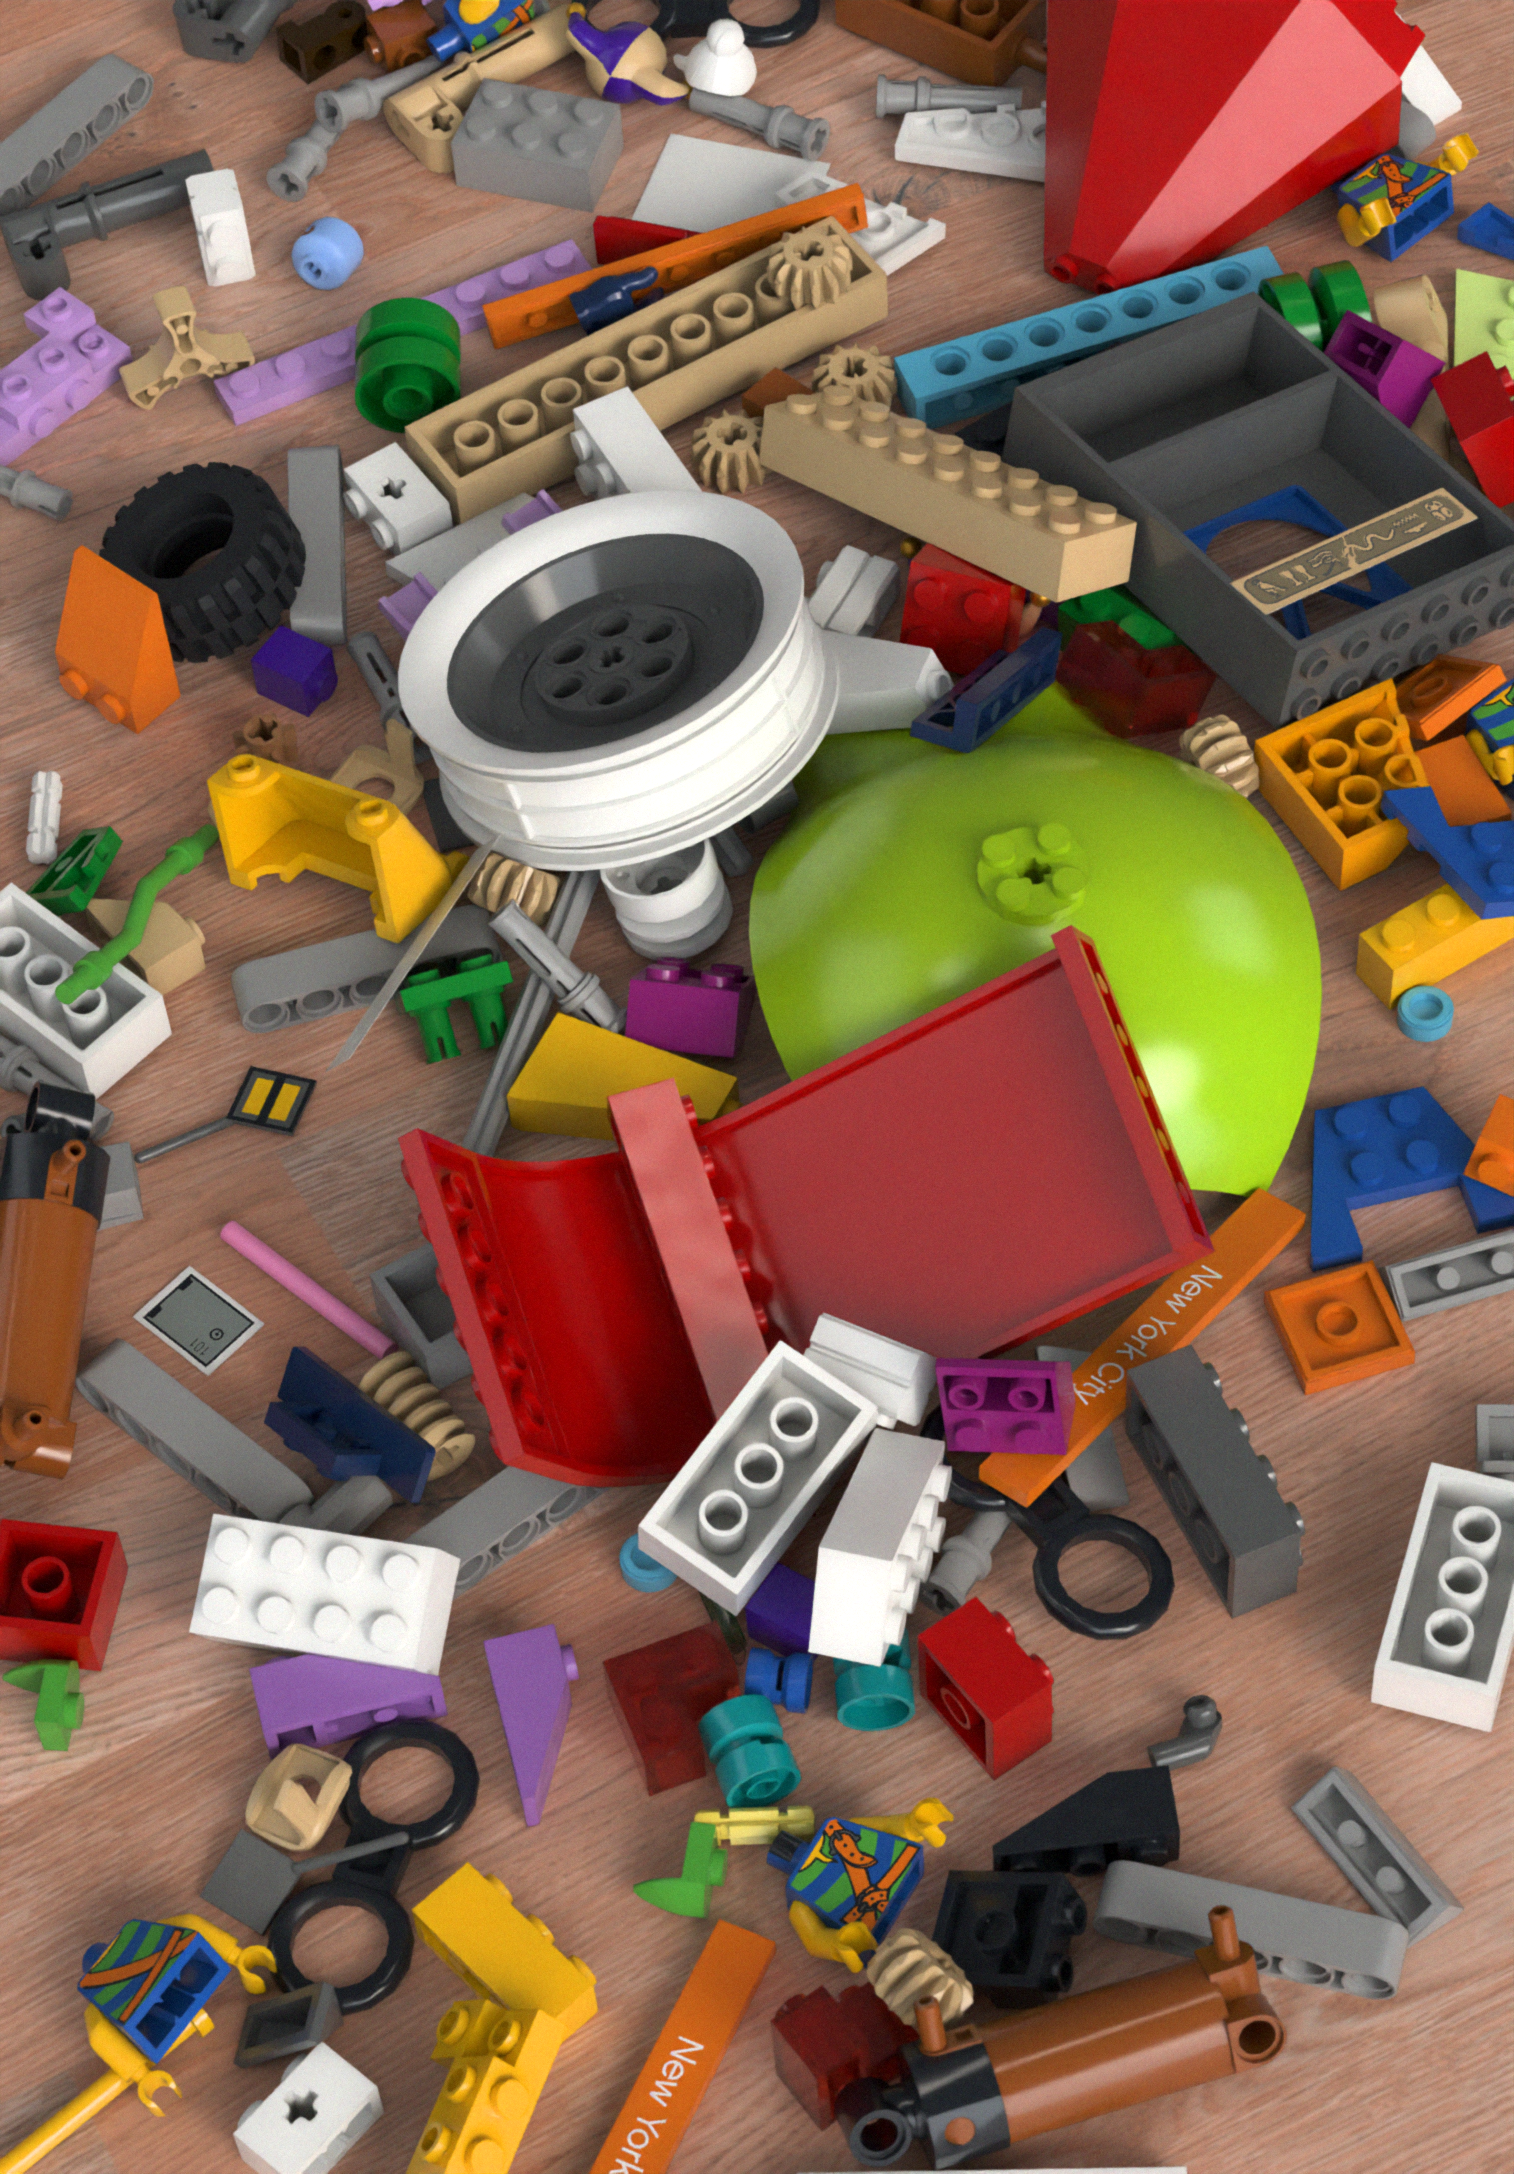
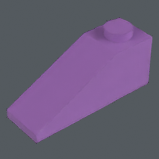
M554 1624L483 1641L527 1827L540 1824L572 1707L569 1681L579 1679L572 1645H559Z
M312 1654L298 1657L279 1656L267 1661L262 1666L249 1669L262 1730L271 1760L293 1743L319 1748L362 1737L375 1727L403 1719L427 1721L448 1715L440 1677L436 1675Z

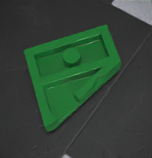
M111 826L82 830L26 891V894L57 917L67 913L82 912L89 904L123 841Z

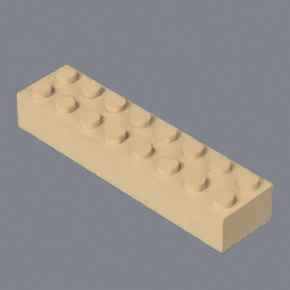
M826 386L823 388V392L811 395H789L786 401L765 406L759 464L1056 603L1129 581L1137 522L1118 514L1117 509L1112 505L1086 500L1077 496L1078 492L1074 488L1048 483L1039 479V474L1036 471L1010 466L1001 462V457L998 454L972 449L963 445L964 441L960 437L934 432L926 428L924 421L896 415L890 412L888 405L880 402H867L854 396V391L844 386Z

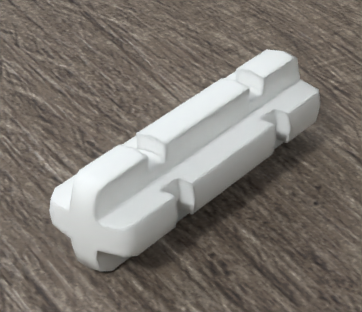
M38 771L32 777L31 791L34 794L30 797L28 831L30 834L27 836L26 852L28 860L35 865L41 863L51 864L57 858L58 844L55 841L59 835L61 804L58 802L62 798L63 784L60 781L61 776L55 771L47 773Z

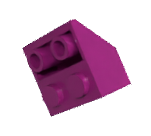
M1349 310L1344 314L1324 351L1328 358L1409 429L1429 393L1434 389L1430 379L1440 375L1446 362Z
M658 957L657 964L647 965L646 968L630 979L625 1037L658 1049L734 1058L743 1050L757 989L755 977L743 975L744 967L734 964L714 963L711 964V970L708 971L689 968L690 961L687 959Z
M937 1358L935 1369L948 1451L1067 1454L1076 1404L1070 1361Z

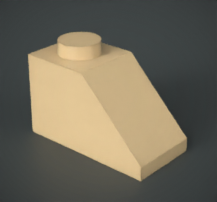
M97 898L90 900L85 908L92 937L101 947H104L122 931L131 900ZM154 902L141 943L119 963L164 996L206 969L201 948L206 942L205 937L197 923L190 916L182 918L168 903Z

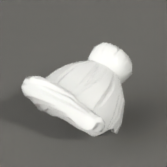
M732 19L715 21L708 28L707 37L696 44L688 56L676 54L673 58L676 67L684 72L686 81L690 86L710 93L726 96L743 95L753 86L757 75L753 54L744 44L745 38L742 28L738 22Z

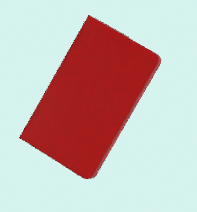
M598 215L593 223L597 264L607 265L702 234L701 232L615 216L606 217Z

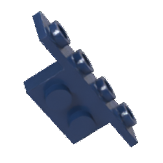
M294 1346L291 1350L277 1395L283 1402H270L264 1424L284 1439L283 1444L287 1448L302 1453L317 1465L316 1470L322 1476L336 1481H348L351 1476H377L410 1503H420L436 1454L435 1448L308 1348Z

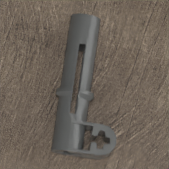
M176 0L172 9L186 53L200 58L245 63L251 60L282 12L292 9L297 0Z
M201 149L91 187L87 181L82 183L76 192L0 217V229L6 247L27 296L34 300L42 301L59 287L65 291L68 290L71 278L63 248L92 238L103 242L108 240L107 233L190 206L185 179L189 178V176L214 171L206 150ZM42 255H43V258H42V259H38V260L35 259L36 257H39V256H42Z

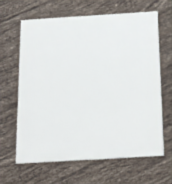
M670 134L631 220L705 233L775 210L774 193L810 170L826 175L831 163L809 161L794 156Z

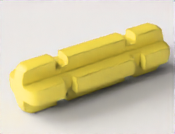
M808 1805L788 1806V1812H779V1806L729 1808V1814L721 1815L720 1809H700L695 1812L694 1822L716 1825L718 1846H721L722 1840L730 1839V1845L772 1844L776 1836L783 1830L808 1843L815 1836L814 1811Z

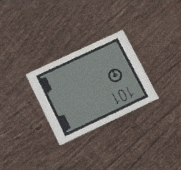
M190 1265L133 1316V1318L207 1376L215 1371L265 1325Z

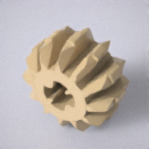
M802 226L799 234L794 235L789 232H783L782 240L771 244L769 265L767 266L768 282H770L771 288L775 289L779 302L791 300L796 310L804 304H812L817 311L820 302L825 301L836 304L839 294L848 292L851 282L850 271L853 269L852 256L849 254V248L844 246L840 234L828 236L824 226L816 232H808Z
M857 341L852 349L845 350L836 345L832 355H820L817 368L813 369L814 375L811 378L812 391L815 393L823 392V388L826 386L837 385L852 389L854 396L867 402H880L890 407L892 400H895L897 378L894 375V366L891 363L890 356H881L876 345L866 350L861 349Z
M745 408L737 415H729L723 409L719 419L705 416L702 428L694 429L691 439V464L695 469V473L700 474L705 487L717 484L722 494L730 487H737L744 494L747 484L762 486L765 475L773 473V470L759 464L763 428L762 416L750 418Z
M1224 714L1213 718L1207 717L1194 723L1195 725L1180 735V756L1183 761L1219 777L1245 798L1259 789V767L1254 761V752L1250 749L1246 736L1241 734L1238 724L1230 720V718Z
M490 852L469 881L471 886L467 896L472 903L495 913L509 900L514 899L525 914L541 928L547 926L563 882L558 876L542 869L532 868Z
M902 1927L893 1937L888 1936L875 1950L877 1953L867 1963L868 1969L866 1973L868 1981L875 1987V1994L885 2001L890 2011L895 2012L901 2018L904 2025H911L919 2034L913 2004L919 1997L925 1995L938 1999L945 2031L948 2028L952 2029L965 2016L964 2012L973 2003L972 1996L974 1992L972 1984L965 1978L964 1971L952 1961L951 1955L946 1954L940 1949L936 1941H930L921 1931Z

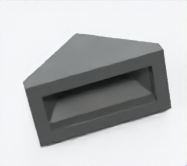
M322 1981L248 2006L233 2064L244 2069L319 2045L344 2024L334 1986Z

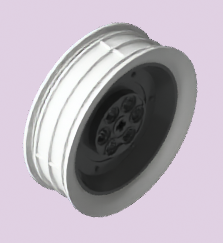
M653 490L603 498L551 515L503 539L461 569L429 602L406 640L398 669V693L401 706L413 730L430 747L432 756L439 768L440 788L444 803L452 820L461 832L478 847L483 846L501 834L490 852L532 868L556 871L609 869L640 863L692 846L739 822L782 790L815 753L834 717L840 684L838 663L832 646L823 630L812 619L804 597L803 567L796 547L787 532L766 513L743 501L724 495L689 490Z

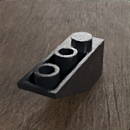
M1169 1765L1107 1772L993 1845V1871L1071 1873L1077 1877H1091L1104 1872L1108 1864L1114 1861L1125 1860L1162 1867L1168 1861L1179 1860L1180 1828Z

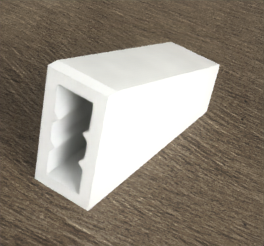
M823 630L832 646L838 663L840 679L838 702L826 735L911 728L912 721L954 687L950 675L945 671L932 648Z

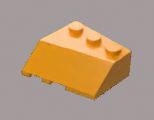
M1392 678L1255 741L1254 761L1259 767L1258 777L1260 779L1258 790L1339 891L1386 870L1410 843L1407 839L1409 830L1397 817L1389 820L1382 812L1380 805L1384 791L1429 786L1420 758L1415 755L1409 738L1410 729L1405 714L1400 712L1396 700L1397 691Z

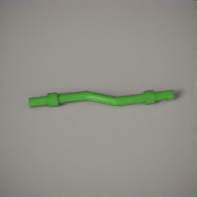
M203 825L192 836L180 838L166 850L165 859L138 881L122 931L99 951L88 952L74 965L73 973L56 987L55 994L60 1002L67 1005L72 1004L86 990L97 989L111 977L113 967L141 943L157 893L179 874L185 875L191 872L202 862L203 853L219 840V832L213 825Z

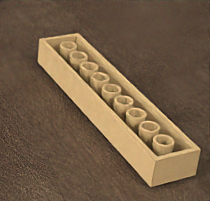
M833 216L827 217L805 229L808 232H816L824 226L828 236L840 234L844 246L849 248L853 268L850 271L851 282L848 292L839 294L836 304L825 301L820 302L816 311L812 304H804L796 310L791 300L779 302L775 289L771 288L767 278V266L769 265V253L771 251V246L405 426L409 458L449 502L451 517L457 525H460L522 493L532 496L540 490L546 489L575 474L574 468L579 466V459L570 439V433L575 431L574 408L628 386L658 430L661 431L758 382L775 367L782 370L887 317V274Z

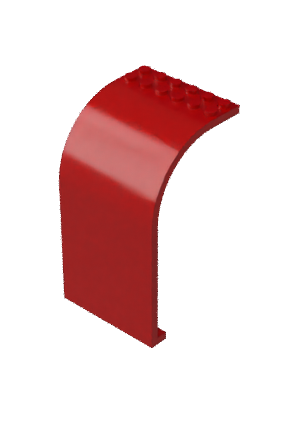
M1070 925L1051 935L1055 948L735 1111L700 1125L698 1128L691 1129L697 1147L706 1145L710 1152L716 1175L715 1179L709 1180L715 1199L724 1197L728 1204L733 1222V1230L727 1231V1235L732 1249L742 1248L746 1256L751 1274V1282L745 1283L750 1302L759 1300L763 1306L769 1326V1334L762 1337L768 1354L772 1352L781 1340L801 1355H804L806 1348H809L811 1345L810 1338L819 1316L826 1313L925 1352L935 1358L992 1359L1215 1252L1092 938ZM419 1128L397 1138L404 1157L401 1161V1171L408 1185L415 1191L421 1212L418 1214V1223L423 1235L433 1246L439 1264L435 1269L436 1278L442 1291L450 1298L456 1320L453 1322L454 1334L461 1347L468 1353L474 1372L471 1376V1386L479 1402L486 1408L492 1427L489 1431V1441L496 1456L505 1465L579 1486L628 1487L672 1482L712 1428L619 1152L569 1160L525 1162L488 1157Z

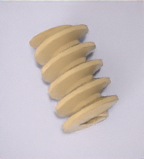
M398 1351L376 1363L365 1374L358 1388L435 1448L436 1454L427 1481L440 1479L454 1472L467 1460L473 1451L476 1442L474 1434H463L465 1422L459 1416L452 1415V1405L448 1401L439 1399L440 1391L436 1385L427 1383L426 1372L420 1367H414L415 1359L412 1354L407 1351Z

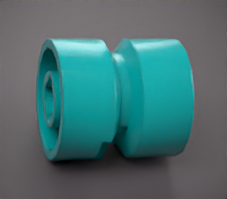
M906 1628L904 1629L900 1645L890 1644L881 1667L833 1657L834 1674L838 1677L835 1681L837 1717L844 1726L860 1731H882L899 1727L910 1721L915 1715L912 1675L908 1672L911 1668L909 1634Z
M757 1694L738 1696L717 1705L702 1717L698 1725L699 1735L710 1762L717 1766L715 1768L716 1778L726 1804L730 1808L766 1807L787 1797L797 1788L801 1781V1773L790 1745L782 1739L783 1728L773 1703L769 1698Z

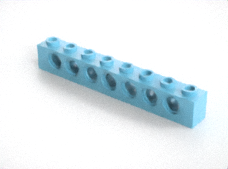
M1263 246L1068 306L1055 308L1018 321L1009 322L975 334L962 336L925 349L916 350L894 358L895 377L897 378L896 395L908 418L924 421L926 428L930 430L994 411L1013 401L1015 388L1090 358L1118 341L1121 344L1127 343L1253 291L1257 294L1258 286L1262 279L1283 275L1284 273L1268 246Z

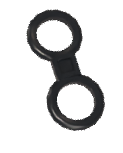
M572 0L571 4L577 2L584 6L586 9L584 21L597 29L588 20V16L594 6L603 0ZM651 0L660 11L658 17L649 27L664 42L671 34L672 39L707 37L708 28L712 23L720 19H732L740 24L744 33V44L747 47L769 49L788 45L803 37L817 22L821 2L820 0H799L801 4L800 9L791 19L778 25L759 27L742 23L729 12L730 4L734 0Z
M941 1403L926 1416L919 1437L943 1441L945 1427ZM944 1454L943 1465L951 1466ZM952 1467L947 1498L955 1504L980 1512H1005L1038 1548L1032 1564L1035 1592L1048 1614L1071 1632L1096 1640H1125L1149 1630L1168 1610L1175 1588L1171 1560L1158 1539L1136 1522L1112 1514H1089L1090 1509L1059 1476L1026 1508L990 1485H983L966 1479ZM1103 1540L1125 1547L1138 1557L1147 1571L1149 1582L1148 1594L1137 1606L1118 1613H1100L1083 1607L1067 1594L1059 1581L1057 1566L1059 1559L1071 1547L1085 1541Z
M403 1719L377 1726L355 1741L343 1758L352 1768V1774L349 1778L350 1786L338 1807L340 1817L351 1829L344 1848L402 1831L408 1833L409 1840L407 1843L337 1863L332 1874L333 1879L311 1884L285 1903L271 1924L267 1948L272 1952L277 1968V1973L270 1971L271 1977L284 1994L316 1984L305 1978L294 1965L292 1952L295 1937L307 1920L322 1910L340 1905L360 1907L376 1915L386 1927L389 1936L386 1956L374 1973L360 1983L342 1988L334 1987L342 2016L373 2008L395 1992L410 1969L415 1938L409 1914L396 1900V1893L413 1852L437 1846L461 1829L475 1808L480 1783L473 1753L456 1733L432 1721ZM403 1747L426 1748L442 1756L452 1768L455 1777L452 1794L443 1808L427 1820L409 1825L391 1824L373 1816L361 1802L360 1798L362 1779L371 1764L388 1751Z

